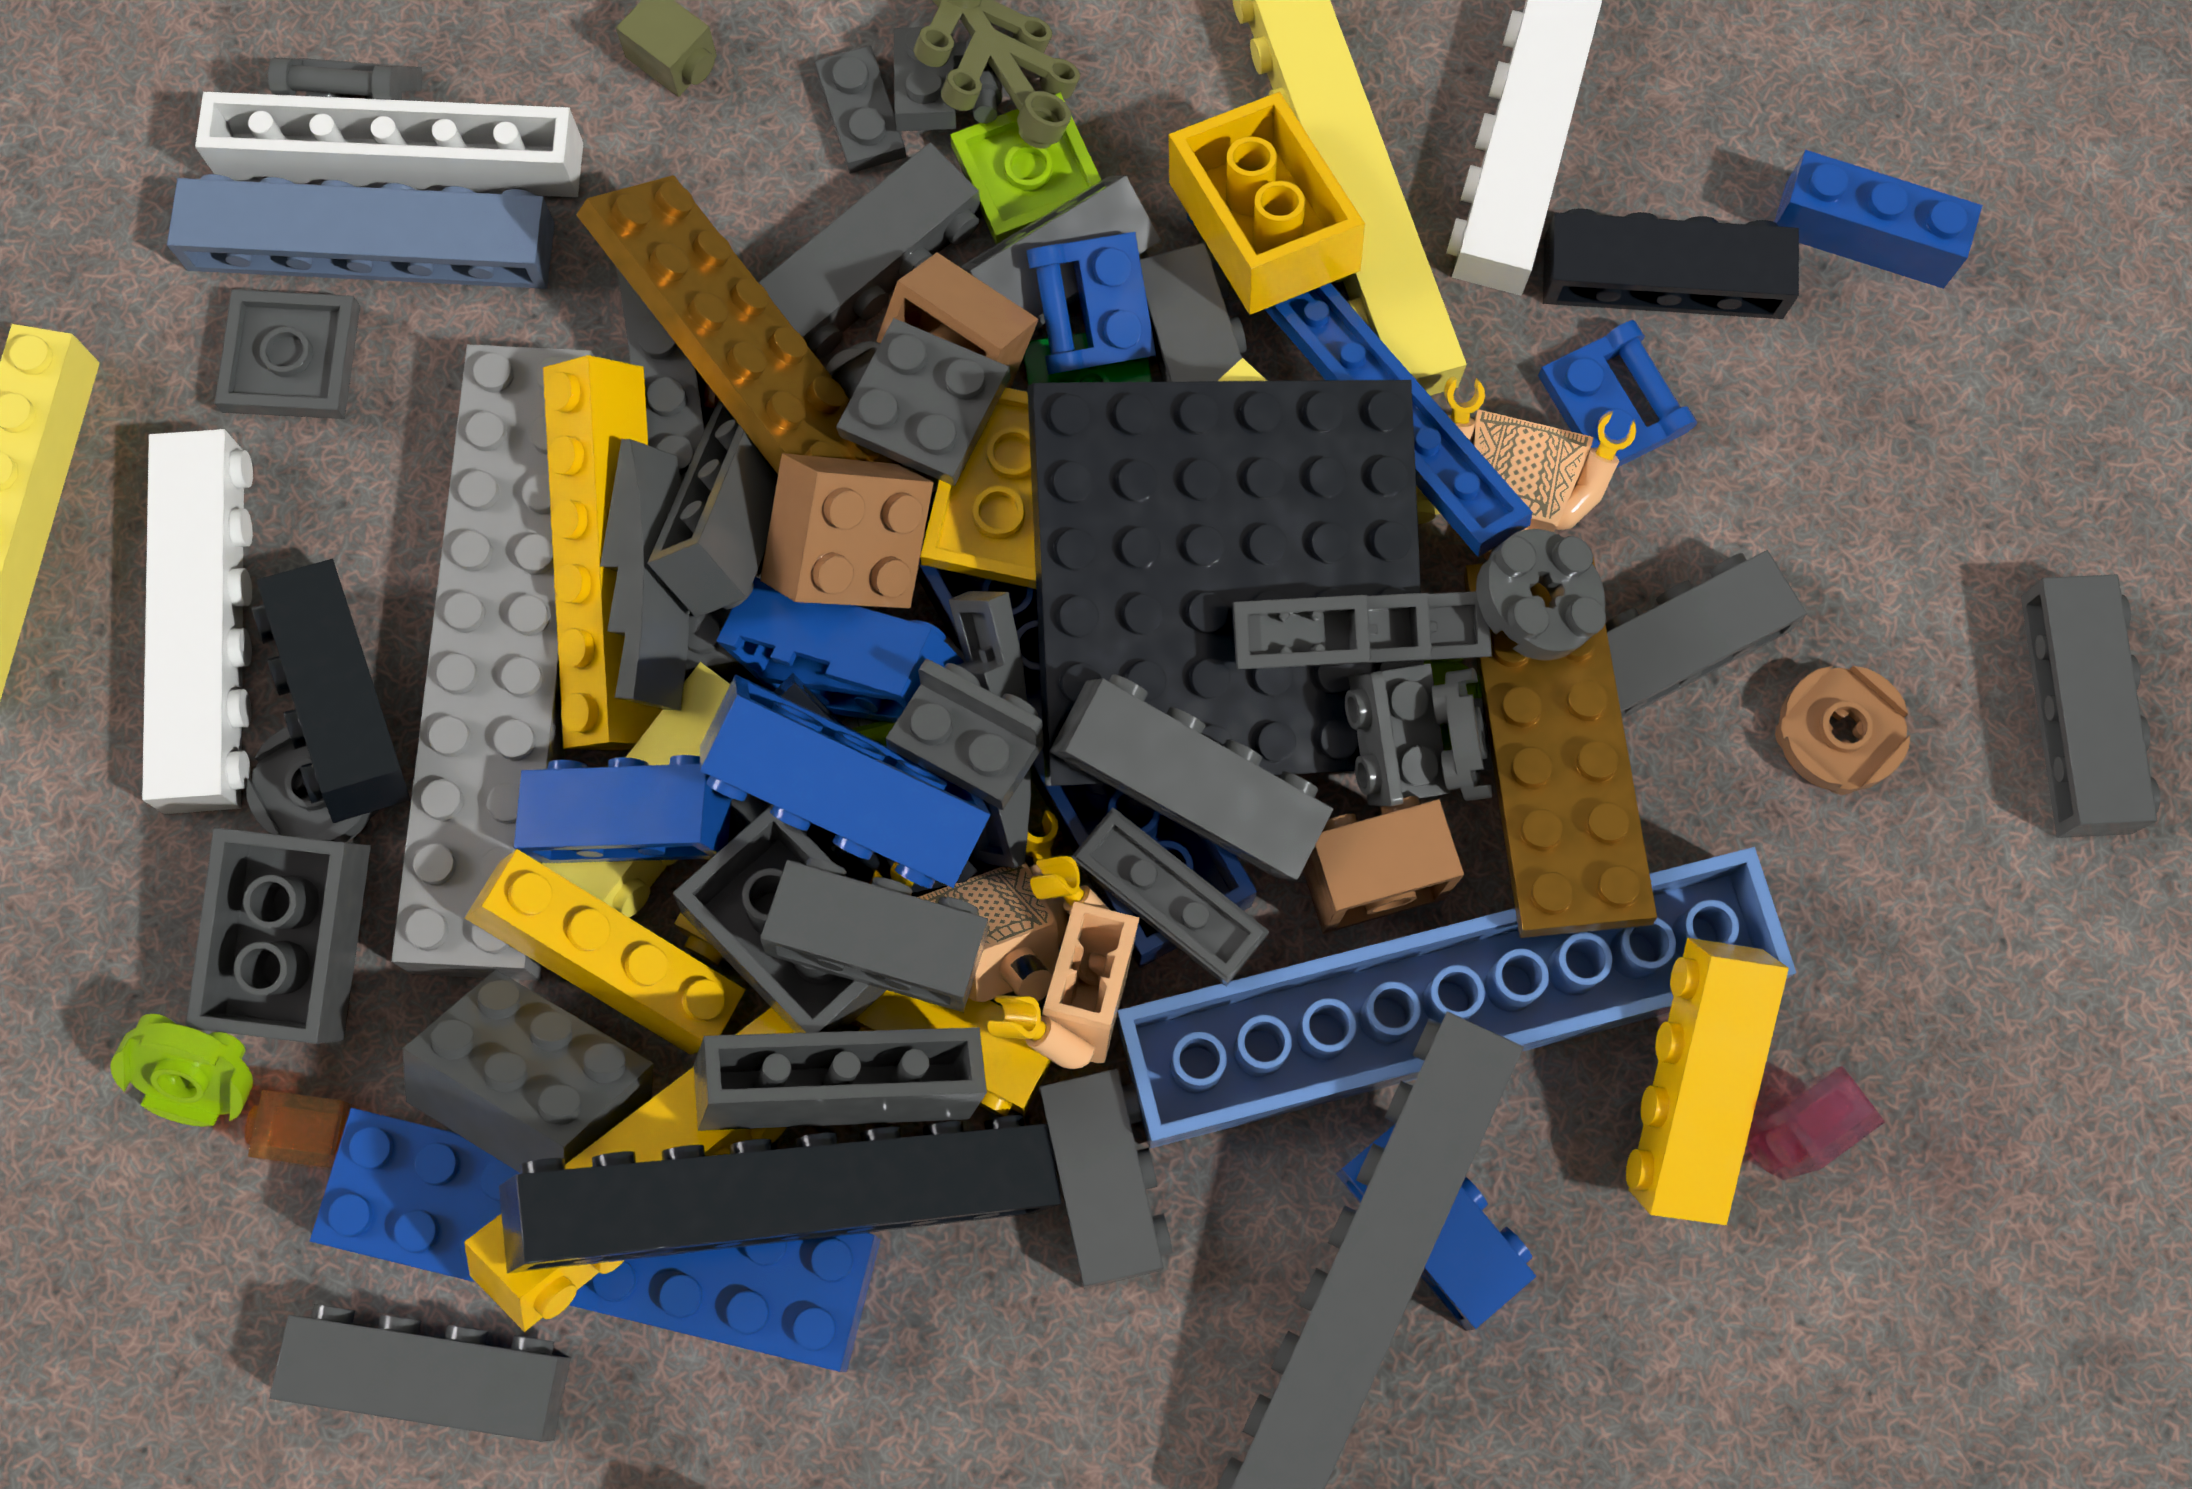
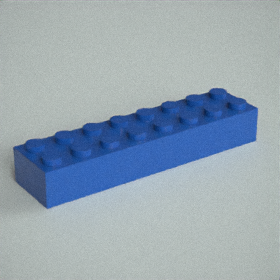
M351 1108L309 1242L475 1282L470 1277L464 1241L501 1214L499 1186L514 1175L521 1173L457 1133ZM861 1233L624 1260L615 1270L607 1274L599 1272L579 1288L569 1305L838 1372H847L881 1239L873 1234Z

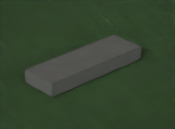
M1113 807L1072 855V858L1076 861L1078 868L1226 987L1269 934V930Z

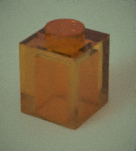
M262 1090L259 1105H254L251 1108L246 1120L245 1141L250 1145L248 1157L268 1163L331 1171L350 1109H359V1107L342 1100Z

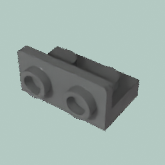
M925 659L918 670L921 685L885 738L888 749L993 806L1004 810L1044 746L1042 720L1038 718L1037 711L1023 699L1011 694H1004L1001 698L980 687L978 679L966 669L952 663H947L943 667L929 659Z
M1431 663L1348 676L1350 690L1347 691L1345 696V710L1350 726L1357 730L1360 756L1355 761V775L1362 794L1367 795L1368 806H1395L1403 804V798L1418 796L1420 799L1451 793L1446 788L1442 768L1441 753L1444 751L1441 727L1437 724L1433 706L1432 686L1434 681Z

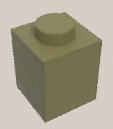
M641 0L616 27L625 58L677 97H680L691 84L698 85L703 82L714 66L717 54L710 27L674 0Z

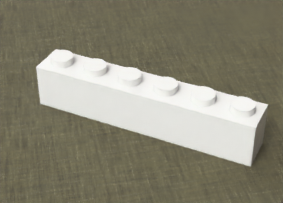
M1526 0L1523 12L1512 10L1502 45L1513 48L1509 63L1498 61L1489 92V97L1499 99L1495 115L1484 113L1475 144V149L1485 151L1481 167L1470 165L1460 200L1471 203L1467 220L1455 219L1446 254L1457 256L1452 278L1522 295L1535 260L1602 0Z
M203 92L195 148L214 174L229 177L234 181L261 182L262 179L267 177H278L295 184L321 185L324 181L338 180L352 184L355 187L381 188L388 183H399L410 186L415 190L442 191L445 187L459 186L468 188L475 193L502 194L506 190L519 189L531 192L536 196L578 197L583 141L571 110L568 107Z
M225 429L149 434L142 800L163 814L241 809V789H246L247 780H251L250 760L247 753L242 751V727H248L251 722L250 698L248 692L242 689V666H249L252 658L250 636L248 631L243 628V606H249L252 600L251 578L247 569L243 568V547L250 546L253 537L249 512L244 509V488H249L252 485L253 467L249 453L243 450Z

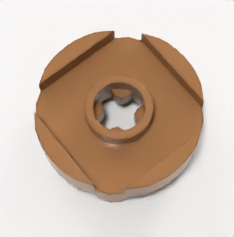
M1830 666L1813 671L1790 691L1782 704L1775 736L1777 743L1783 748L1784 755L1789 764L1800 776L1817 787L1828 789L1835 794L1846 795L1857 790L1871 788L1892 774L1902 763L1910 744V735L1906 738L1907 724L1905 717L1908 715L1905 701L1898 690L1880 674L1868 668L1852 666L1850 669L1839 667L1830 669L1832 667ZM1847 715L1853 718L1857 724L1853 727L1852 733L1858 738L1857 742L1851 743L1846 739L1843 741L1836 739L1831 733L1833 730L1829 723L1831 716L1839 721Z

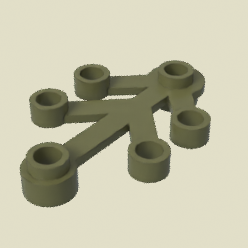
M932 0L937 5L938 10L930 26H925L920 30L913 48L914 55L920 62L930 67H942L947 63L954 47V40L951 34L959 20H961L972 37L958 69L951 70L947 75L941 89V97L944 102L956 110H971L975 106L982 90V83L979 79L988 62L1020 111L1017 123L1021 138L1030 146L1040 149L1048 148L1060 141L1071 120V111L1067 104L1055 94L1061 92L1063 99L1070 98L1079 82L1080 72L1071 62L1060 58L1054 59L1044 54L1052 37V30L1049 25L1039 18L1025 16L994 0ZM991 23L1013 32V37L1011 38L995 30ZM1019 66L1041 76L1040 85L1044 91L1035 92Z

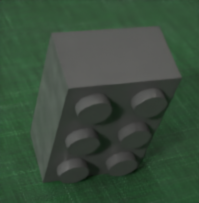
M771 805L677 888L673 895L681 913L796 1033L842 1032L886 990L765 954L760 937L786 861L790 860L805 865L808 858H818L832 862L802 830L775 818L770 813L773 807Z
M214 827L185 1026L198 1030L313 1044L343 1041L371 845Z
M494 970L403 1047L406 1102L521 1173L520 1164L533 1160L564 1158L565 1164H567L652 1099L653 1062L498 970Z

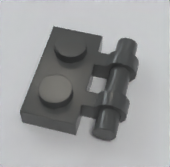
M925 26L894 28L896 131L956 129V112L960 110H956L944 102L941 97V89L948 73L953 69H958L972 37H969L966 42L954 43L949 59L944 66L930 67L920 62L913 52L920 30ZM987 62L979 79L982 83V90L975 106L968 110L973 111L974 118L980 123H991L997 118V106L1002 102L1003 98L1002 84Z

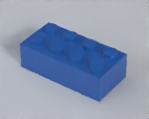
M736 674L700 745V771L710 775L706 783L712 789L738 801H745L748 794L773 805L770 813L780 821L804 831L809 829L811 823L836 834L833 843L841 849L867 860H870L873 852L885 856L898 863L895 868L898 874L926 888H932L935 880L954 888L991 815L983 800L893 752L887 746Z

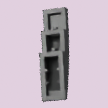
M621 439L600 567L617 571L607 631L625 636L615 698L659 709L680 711L689 644L690 610L647 564L681 486L677 456L632 439Z
M968 591L949 599L965 662L958 666L973 674L978 679L980 687L1001 698L1004 694H1011L1027 702L1023 659L1009 593ZM1030 768L1004 810L983 800L991 815L973 849L975 862L1009 868H1017L1025 864L1031 799Z
M1476 591L1377 596L1353 595L1232 603L1236 670L1492 656L1490 627L1482 616Z

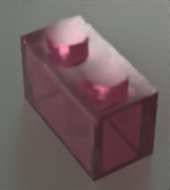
M1839 1066L1802 1082L1754 1117L1749 1131L1752 1139L1748 1141V1147L1753 1157L1764 1170L1772 1175L1778 1172L1783 1180H1787L1822 1169L1885 1123V1121L1845 1068Z

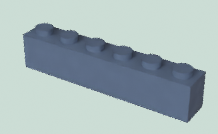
M207 174L203 175L201 179L177 178L167 246L187 271L547 289L555 222L543 196H536L531 192L519 189L506 190L502 194L475 193L468 188L459 186L445 187L442 191L415 190L410 186L399 183H388L381 188L355 187L352 184L338 180L324 181L321 185L295 184L278 177H267L262 179L261 182L234 181L223 175Z

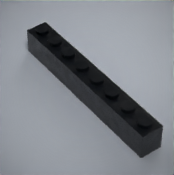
M1012 1115L984 1121L985 1130L964 1132L963 1121L930 1124L923 1127V1136L902 1137L900 1127L876 1128L861 1132L860 1142L838 1144L837 1133H818L796 1138V1148L772 1150L771 1139H753L730 1144V1154L705 1156L704 1145H688L663 1150L661 1152L662 1160L636 1163V1154L633 1151L613 1152L592 1157V1167L566 1169L564 1158L528 1161L520 1164L521 1174L514 1175L499 1186L507 1274L1035 1214L1061 1204L1048 1124L1025 1126L1023 1115Z

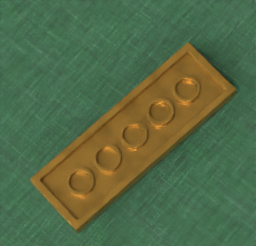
M674 175L586 199L577 212V217L777 474L779 473L782 453L899 464V462L839 436L836 426L850 399L846 396L841 385L832 378L810 350L804 338L792 327L774 304L765 288L756 281L731 249L729 242L717 231L695 203L690 192L681 185Z
M1483 564L1466 565L1464 572L1466 592L1476 591L1477 576ZM1540 583L1535 584L1530 588L1532 595L1542 597L1545 607H1549V603L1552 601L1549 592ZM1606 624L1578 649L1563 658L1555 660H1537L1525 657L1513 650L1518 643L1509 639L1503 630L1495 634L1490 628L1492 656L1476 659L1520 938L1653 925L1657 919Z

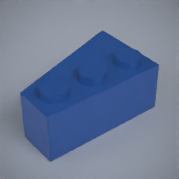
M757 577L754 578V587L751 594L740 605L732 608L716 640L771 692L794 673L833 714L896 723L921 685L918 670L925 659H929L943 667L947 663L959 665L964 662L945 642V634L930 623L920 620L908 621L855 605L794 602L760 581L761 578Z

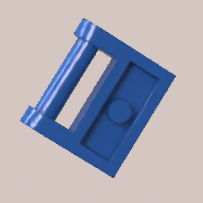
M1135 232L1026 250L1029 269H1036L1051 355L1045 356L1048 375L1156 356ZM1072 262L1074 263L1088 343L1087 349L1076 351L1060 268L1061 264Z
M1634 320L1619 325L1606 336L1541 367L1538 374L1539 379L1571 432L1593 437L1591 448H1598L1601 442L1597 431L1599 420L1605 413L1613 411L1604 430L1606 435L1614 440L1626 437L1634 419L1636 424L1635 439L1625 449L1617 450L1616 456L1619 459V463L1616 468L1686 434L1697 425V420L1689 407H1681L1650 358L1641 343L1645 336ZM1620 355L1658 417L1659 422L1646 427L1607 363L1608 360Z

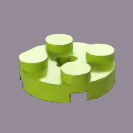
M145 1014L140 1018L136 1028L127 1032L123 1037L110 1066L114 1081L124 1092L131 1082L136 1089L145 1094L140 1104L142 1107L162 1118L191 1126H214L219 1115L229 1114V1121L237 1118L253 1088L251 1071L242 1060L246 1049L240 1040L223 1032L206 1034L187 1026L178 1025L160 1014Z

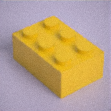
M1280 91L1168 134L1169 183L1249 315L1361 271L1365 222Z

